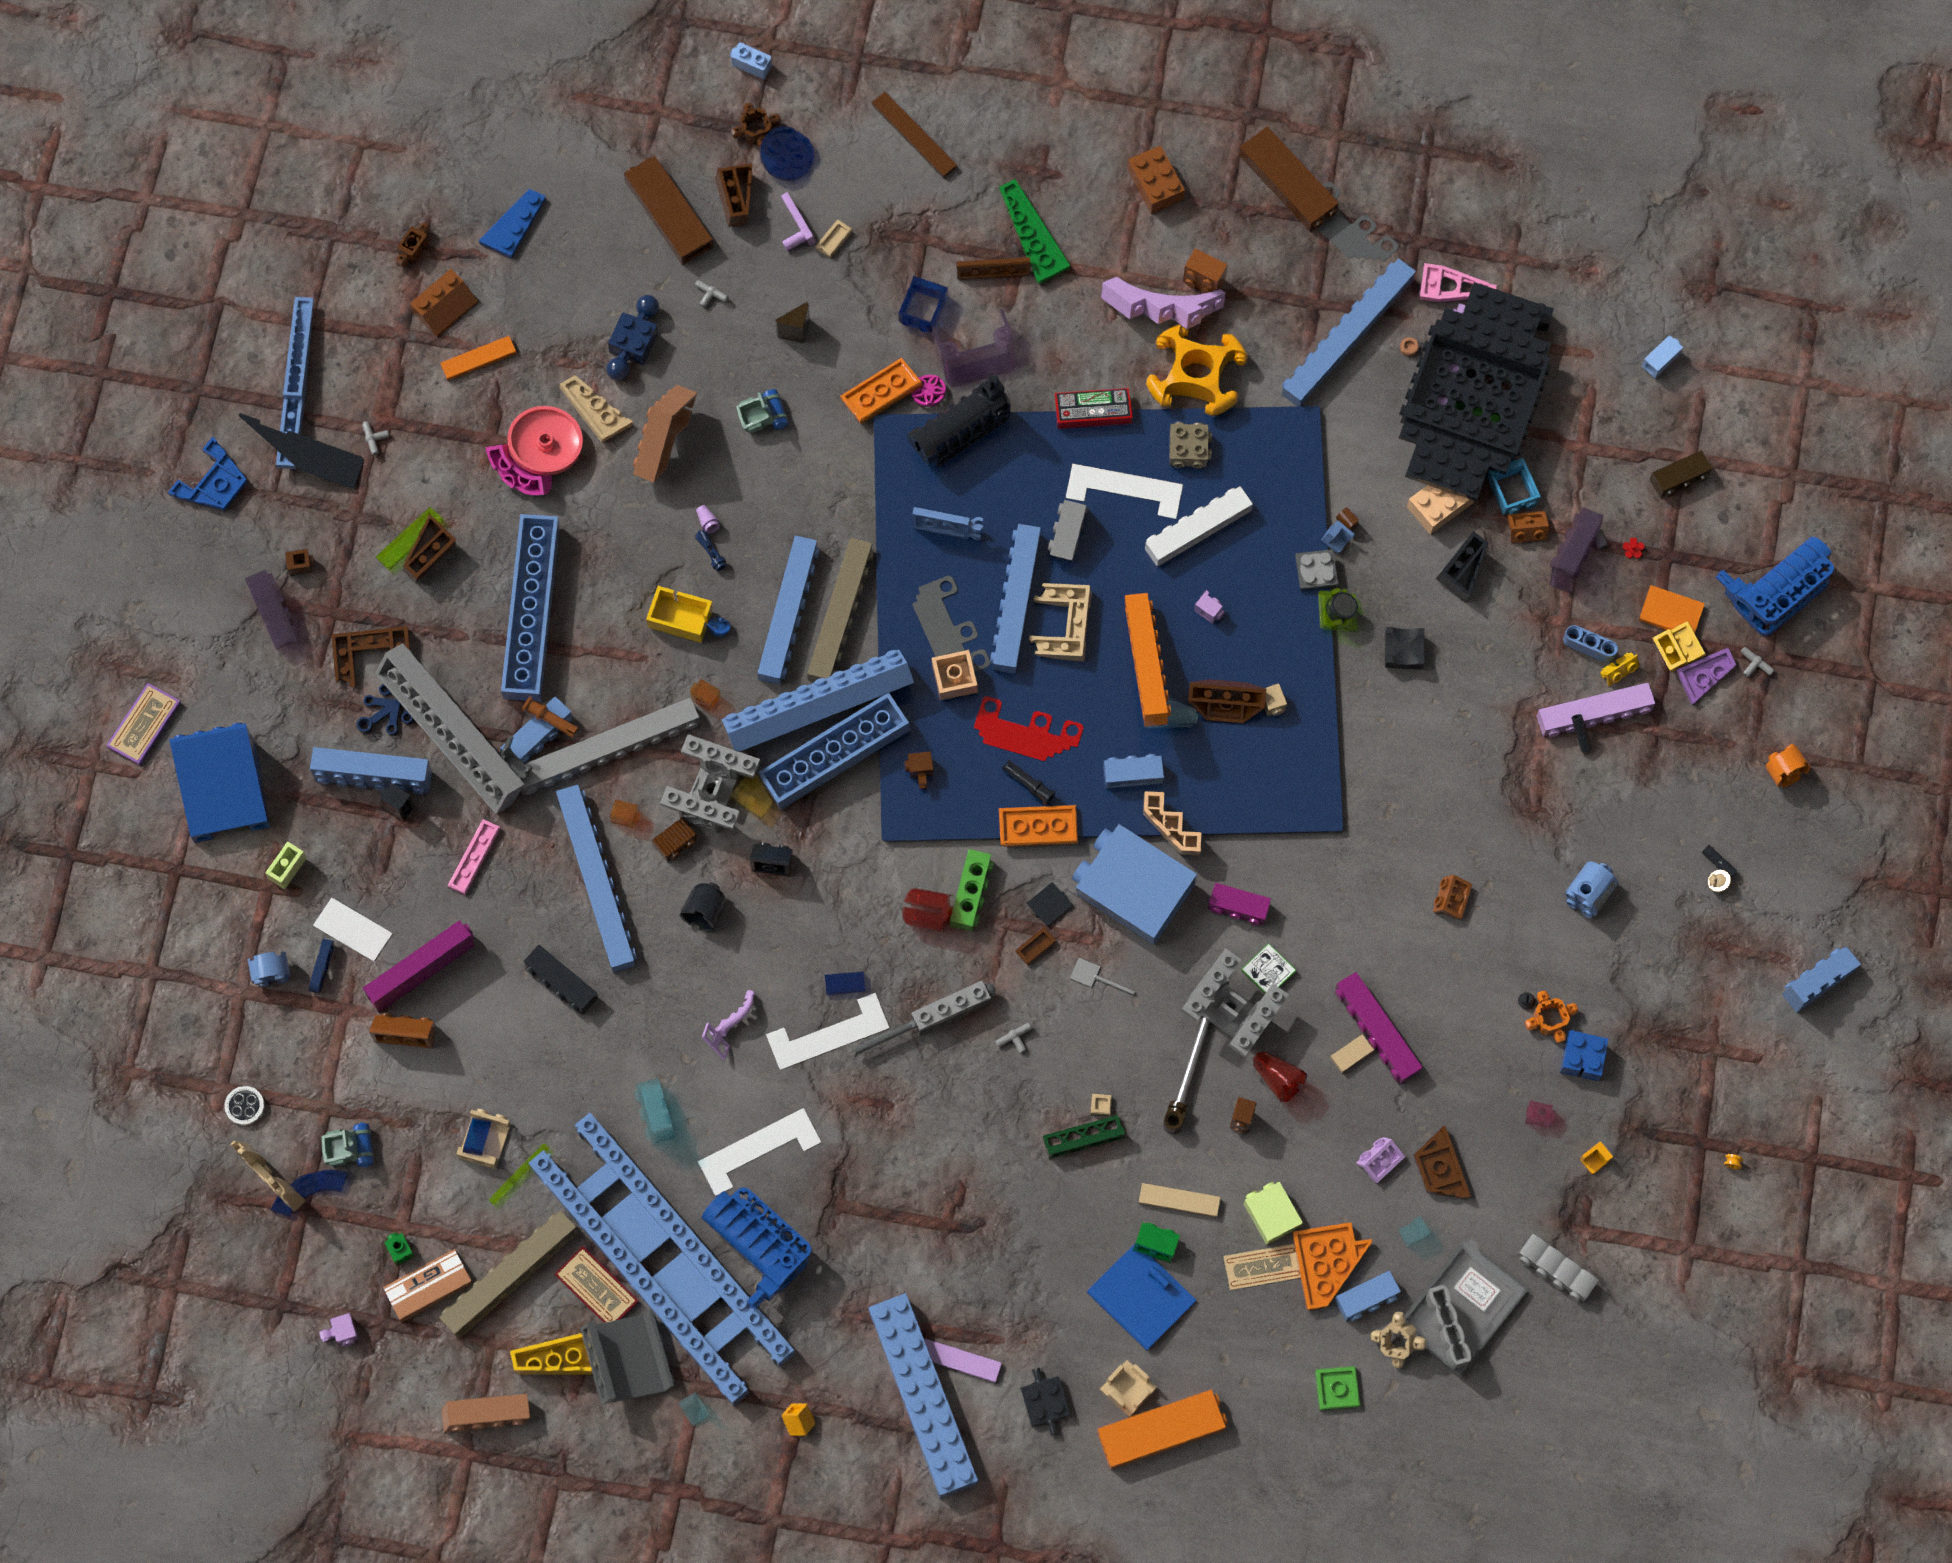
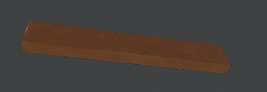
M883 92L871 102L872 106L942 178H945L957 168V164L886 92Z

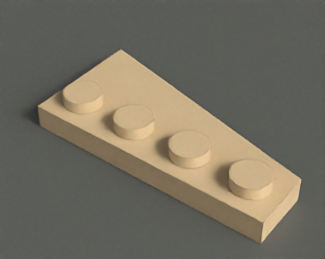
M573 376L560 384L559 388L601 443L633 425L629 418L626 419L618 409L606 403L603 397L595 394L593 389L577 376Z

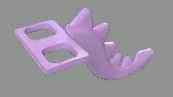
M748 990L744 998L746 1000L743 1002L744 1006L738 1008L737 1013L733 1012L728 1019L721 1020L717 1028L714 1029L709 1023L706 1024L702 1038L723 1060H726L730 1045L722 1037L726 1036L729 1029L748 1014L753 1005L754 991ZM708 1029L711 1031L712 1041L707 1037ZM720 1042L725 1046L724 1054L719 1050Z

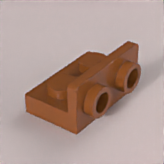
M1545 511L1508 514L1507 521L1511 532V543L1548 540L1549 524Z
M1456 875L1445 876L1439 884L1440 890L1434 900L1433 912H1442L1457 920L1462 919L1472 883Z

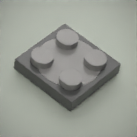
M1333 549L1295 553L1300 591L1338 587Z

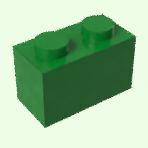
M1142 1222L1133 1250L1171 1263L1180 1235L1171 1229L1164 1230L1158 1228L1153 1223Z

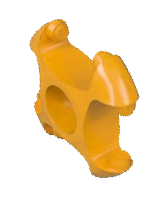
M1180 324L1175 325L1157 337L1156 347L1161 350L1165 348L1174 350L1175 362L1164 381L1160 382L1157 376L1149 375L1146 386L1150 394L1161 406H1171L1172 397L1170 395H1181L1209 402V405L1206 404L1205 408L1207 415L1214 417L1224 413L1237 403L1238 393L1236 391H1229L1226 394H1222L1219 390V378L1229 361L1233 360L1238 365H1245L1248 355L1244 347L1233 334H1223L1221 341L1224 344L1223 346L1198 344L1183 339L1185 336H1188L1189 328L1186 329ZM1200 363L1209 368L1211 373L1203 378H1192L1186 375L1182 369L1187 365Z

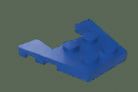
M212 437L202 450L205 454L216 460L215 464L195 489L177 480L168 491V494L171 497L225 511L246 485L247 480L223 448H221L217 440Z

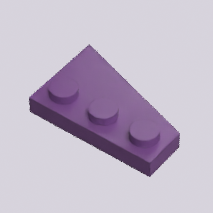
M1726 648L1677 669L1676 673L1691 705L1727 674L1736 663L1729 648Z

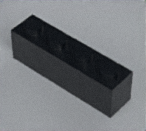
M539 944L523 961L526 967L525 971L532 977L536 975L540 979L539 982L546 989L550 987L554 990L553 994L559 1000H566L569 1003L568 1007L575 1013L579 1011L584 1015L599 998L595 990Z

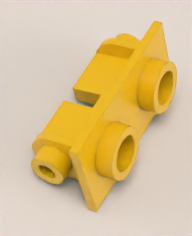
M1626 653L1616 660L1618 666L1612 662L1602 668L1600 675L1602 678H1607L1608 686L1619 682L1623 677L1639 668L1637 654Z

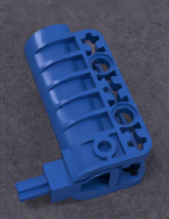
M1810 537L1754 584L1750 582L1746 585L1739 577L1734 580L1724 570H1721L1715 578L1726 588L1724 594L1733 601L1737 612L1760 635L1770 636L1828 587L1829 578L1834 571V565L1829 560L1832 552L1820 539ZM1829 567L1828 572L1823 571V568ZM1762 624H1764L1765 626L1768 625V624H1771L1770 627H1769V630H1768V629L1763 630V629H1762V627H1763Z
M748 1188L738 1189L731 1197L725 1191H722L702 1214L701 1218L763 1274L762 1280L757 1284V1291L746 1301L749 1307L754 1310L765 1299L770 1301L776 1294L783 1291L808 1264L811 1245ZM740 1194H747V1200L740 1199ZM756 1206L763 1208L764 1213H761ZM785 1233H790L793 1239L791 1240Z

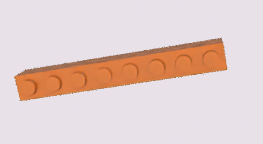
M1147 593L1125 595V611L1144 726L1168 724V717L1171 716L1170 705H1166L1168 691L1164 690L1163 687L1166 686L1165 674L1161 675L1163 661L1158 658V656H1161L1160 645H1156L1158 632L1153 629V626H1156L1155 615H1151L1153 603L1152 600H1148Z

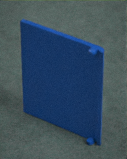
M1133 1245L1086 1293L1147 1351L1196 1302V1299L1151 1256L1134 1251Z

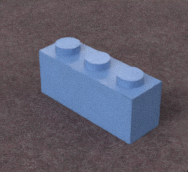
M1149 754L1140 758L1128 756L1126 759L1112 757L1104 761L1103 769L1106 788L1163 784L1162 757L1156 754Z
M1389 1270L1336 1296L1335 1302L1345 1321L1351 1319L1353 1322L1361 1318L1362 1313L1366 1311L1372 1313L1380 1308L1379 1305L1385 1302L1387 1304L1398 1300L1397 1296H1399L1401 1291Z

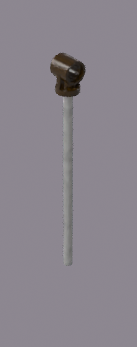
M1205 1017L1202 1018L1176 1101L1169 1102L1164 1116V1130L1171 1135L1181 1132L1188 1110L1184 1100L1210 1022ZM1175 1119L1178 1121V1125L1171 1126L1168 1121Z

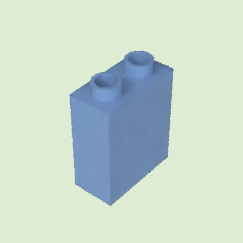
M1118 824L1113 833L1105 828L1093 846L1094 849L1099 851L1093 863L1090 864L1083 860L1072 877V880L1078 883L1076 886L1077 896L1155 945L1197 883V874L1120 824Z

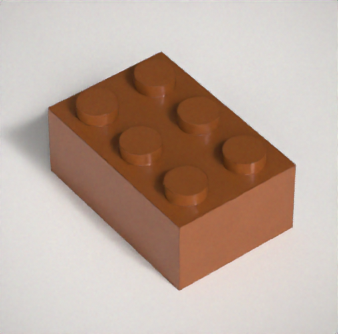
M1161 145L1128 159L1127 170L1151 214L1184 200L1185 189Z

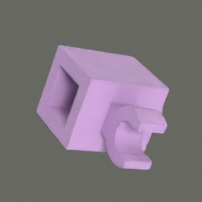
M350 1313L330 1319L332 1328L319 1332L323 1342L336 1338L339 1346L343 1345V1347L350 1346L355 1343V1340H358Z

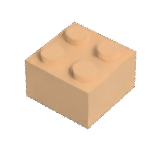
M969 650L932 658V667L940 700L978 693Z

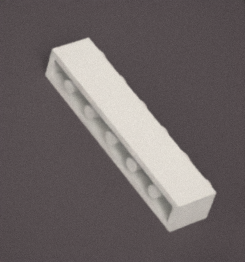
M1241 487L1232 488L1220 499L1217 497L1208 506L1196 509L1191 516H1184L1176 525L1167 526L1159 535L1150 536L1146 540L1145 550L1158 567L1251 512L1253 504Z

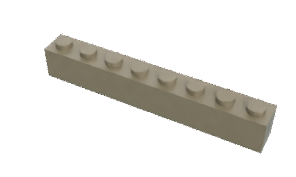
M850 537L807 672L809 681L815 682L820 678H828L837 672L835 669L836 664H840L843 655L840 651L842 646H846L848 639L846 632L847 629H851L853 624L851 616L858 608L859 601L856 600L858 595H862L864 589L862 581L863 578H867L869 573L868 562L872 561L875 551L872 550V543Z
M561 1210L558 1213L552 1214L548 1218L547 1223L536 1228L530 1238L520 1242L518 1248L513 1253H508L497 1267L494 1266L488 1271L487 1276L482 1280L476 1281L470 1291L460 1295L453 1306L447 1307L439 1317L441 1321L459 1340L579 1233L576 1226Z

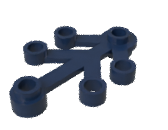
M384 684L379 687V692L382 696L386 697L392 694L389 689L386 693L382 692L383 688H387ZM372 695L365 696L363 702L366 707L371 708L375 705L384 706V708L370 718L361 717L358 719L356 725L359 732L363 734L369 733L374 724L390 713L386 732L390 736L396 735L398 733L396 725L401 703L397 699L376 698ZM368 699L373 700L371 704L366 703ZM405 709L401 719L405 725H410L413 722V717ZM406 716L411 717L409 721L404 720ZM364 724L369 725L367 729H362V726ZM390 727L395 728L394 732H389L388 730Z

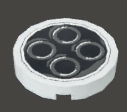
M248 1086L232 1090L225 1101V1112L228 1118L241 1126L253 1124L262 1117L265 1109L264 1099L255 1088Z

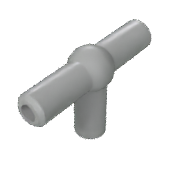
M700 280L696 281L695 286L707 292L700 302L702 307L705 308L713 296L724 302L728 301L729 296L717 290L716 287L709 286Z
M365 421L362 423L366 435L365 440L369 444L371 454L375 456L379 453L375 441L389 438V433L386 430L373 434L370 423Z
M1746 647L1741 650V653L1752 661L1743 672L1746 677H1750L1757 667L1761 668L1768 675L1774 672V669L1765 663L1760 656H1756Z
M1028 1022L1015 1030L1009 1031L1007 1035L996 1040L995 1043L998 1047H1001L1013 1041L1019 1053H1023L1026 1051V1047L1019 1036L1031 1030L1032 1026Z

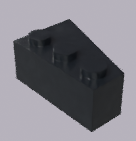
M1473 531L1435 579L1465 602L1471 596L1488 542Z

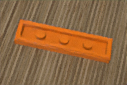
M510 336L443 361L440 364L447 381L517 353Z

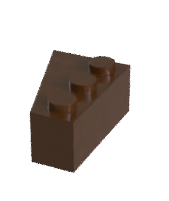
M753 163L717 169L715 181L728 227L746 225L749 213Z

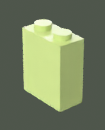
M1280 1181L1276 1184L1274 1182L1268 1183L1263 1187L1264 1190L1258 1193L1256 1191L1249 1193L1244 1201V1206L1266 1245L1299 1229L1303 1224Z

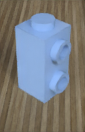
M740 42L731 51L732 66L765 79L772 67V56Z
M1669 335L1644 359L1641 367L1656 378L1681 354L1683 349L1681 343Z

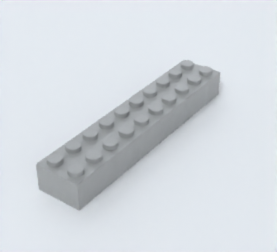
M404 644L386 652L375 673L377 677L495 814L513 805L524 786L520 777L512 771L508 763L499 756L496 749L487 742L483 734L474 727L473 723L462 713L460 708L449 698L448 694L443 691L436 680L431 677L424 666L418 662Z

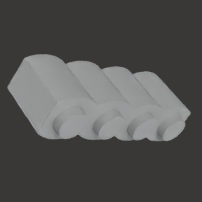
M1534 1234L1531 1235L1517 1255L1522 1264L1527 1267L1530 1265L1534 1267L1536 1273L1542 1278H1550L1556 1288L1567 1290L1570 1293L1569 1296L1577 1302H1584L1599 1281L1592 1274L1582 1269L1575 1262L1565 1257Z
M1445 1285L1431 1288L1426 1295V1301L1429 1309L1433 1312V1322L1440 1331V1342L1444 1349L1447 1350L1446 1358L1448 1364L1453 1370L1467 1366L1471 1360V1353L1469 1347L1464 1342L1463 1330L1457 1323L1456 1310L1450 1304V1293Z

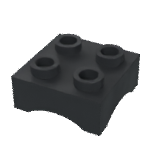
M1386 627L1385 668L1423 669L1425 628L1400 629Z

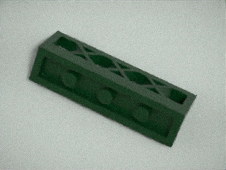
M1116 1115L1042 1135L1048 1158L1051 1159L1125 1139V1131L1121 1126L1119 1116ZM1116 1122V1129L1104 1130L1107 1123ZM1094 1127L1100 1131L1094 1135H1085L1088 1128ZM1075 1132L1081 1136L1079 1139L1072 1141L1066 1140L1069 1133ZM1057 1138L1062 1142L1049 1146L1048 1139Z

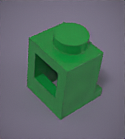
M395 1232L387 1237V1241L384 1243L396 1266L414 1257L402 1233L398 1235ZM400 1243L401 1247L399 1249H395L394 1245Z

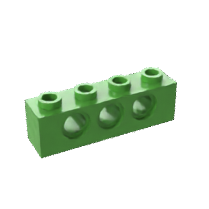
M968 850L950 918V927L972 932L973 927L978 926L980 915H977L978 908L982 909L985 897H982L983 890L987 891L989 879H986L988 872H992L994 861H991V854ZM974 870H980L982 874L980 876H975L972 874V872ZM973 887L977 889V893L970 894L967 890ZM968 905L971 906L973 910L970 912H965L962 908Z

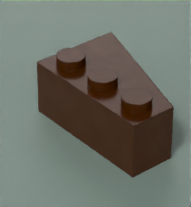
M430 514L403 564V572L415 583L424 577L456 545L457 539Z

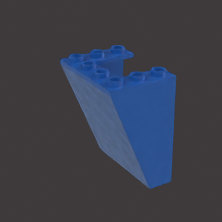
M234 723L230 727H215L211 731H196L192 735H177L169 739L190 837L194 843L213 840L211 833L243 826H249L251 831L270 828L256 745L246 723Z

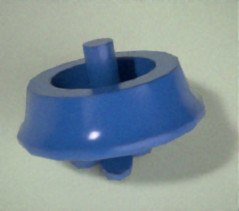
M721 617L711 618L707 624L709 632L717 637L725 636L731 628L728 620Z

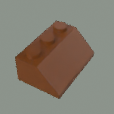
M450 269L410 303L412 313L438 337L478 303V300L465 282Z
M381 1013V1015H375L369 1033L376 1043L432 1049L436 1025L434 1021H431L432 1019L421 1017L418 1020L412 1019L408 1015L393 1017L392 1014Z

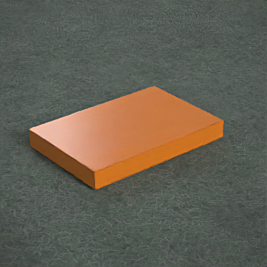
M1650 585L1639 621L1665 630H1672L1688 621L1695 633L1705 603Z

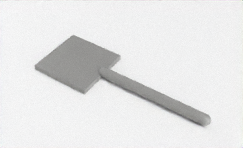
M1081 958L1078 959L1070 976V979L1088 987H1092L1094 980L1097 979L1132 995L1135 994V991L1097 976L1100 966Z

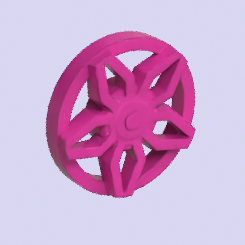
M937 375L918 377L924 385L911 393L913 400L923 407H932L939 404L946 395V387L943 380ZM934 396H940L937 400L933 401ZM924 397L925 402H922L917 398Z

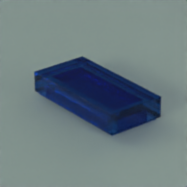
M864 971L825 975L826 995L865 992Z
M472 1118L463 1146L464 1153L483 1155L491 1128V1121Z

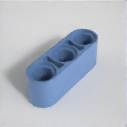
M1572 625L1568 627L1563 637V642L1567 647L1605 663L1613 661L1618 651V646L1615 642L1579 626ZM1569 634L1576 635L1577 639H1571ZM1590 641L1594 643L1595 646L1590 647L1586 644V642ZM1604 649L1611 650L1612 654L1605 653Z

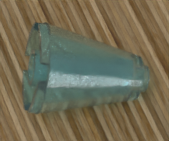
M1168 696L1166 705H1170L1171 708L1168 724L1147 726L1146 728H1191L1193 724H1197L1198 713H1196V709Z

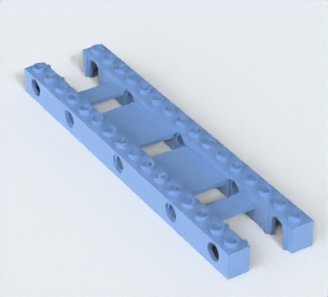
M591 1113L587 1114L575 1124V1128L579 1137L586 1138L592 1145L594 1155L599 1156L605 1163L602 1168L577 1188L570 1182L567 1174L563 1173L553 1162L551 1155H547L545 1151H542L529 1162L530 1168L646 1305L653 1310L657 1318L731 1405L735 1406L749 1394L744 1381L741 1382L732 1372L729 1364L725 1363L717 1354L719 1350L744 1329H747L755 1338L757 1345H763L767 1349L773 1364L776 1363L779 1367L795 1355L794 1349L758 1308L754 1310L749 1307V1304L746 1302L749 1297L593 1115ZM617 1180L621 1183L624 1182L631 1191V1194L601 1218L590 1203ZM668 1239L672 1242L674 1241L682 1253L651 1277L640 1263ZM717 1300H725L733 1313L703 1337L691 1322Z

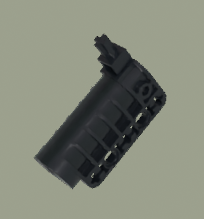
M990 374L986 382L979 384L972 390L971 395L961 397L959 403L949 405V409L945 412L940 411L937 414V418L934 420L928 419L925 426L922 428L916 427L907 434L909 443L927 465L932 462L938 467L943 465L1010 418V401L1006 393H1004L1005 387L999 381L998 375L993 376Z

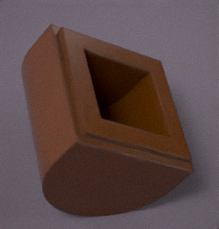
M1345 507L1336 516V520L1340 521L1350 531L1359 526V519L1348 507Z

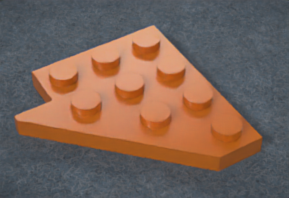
M1351 1222L1292 1232L1307 1311L1327 1308L1372 1243V1239L1355 1241Z

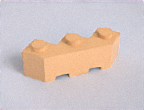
M1145 791L1143 815L1179 854L1200 855L1201 832H1183V812L1163 811L1164 792Z

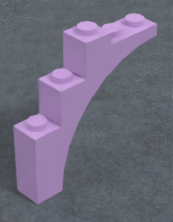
M1115 277L1103 282L1101 298L1129 319L1144 313L1157 324L1174 319L1184 328L1188 329L1200 324L1201 317L1222 309L1225 292L1219 289L1210 293L1191 296L1164 295L1139 289Z

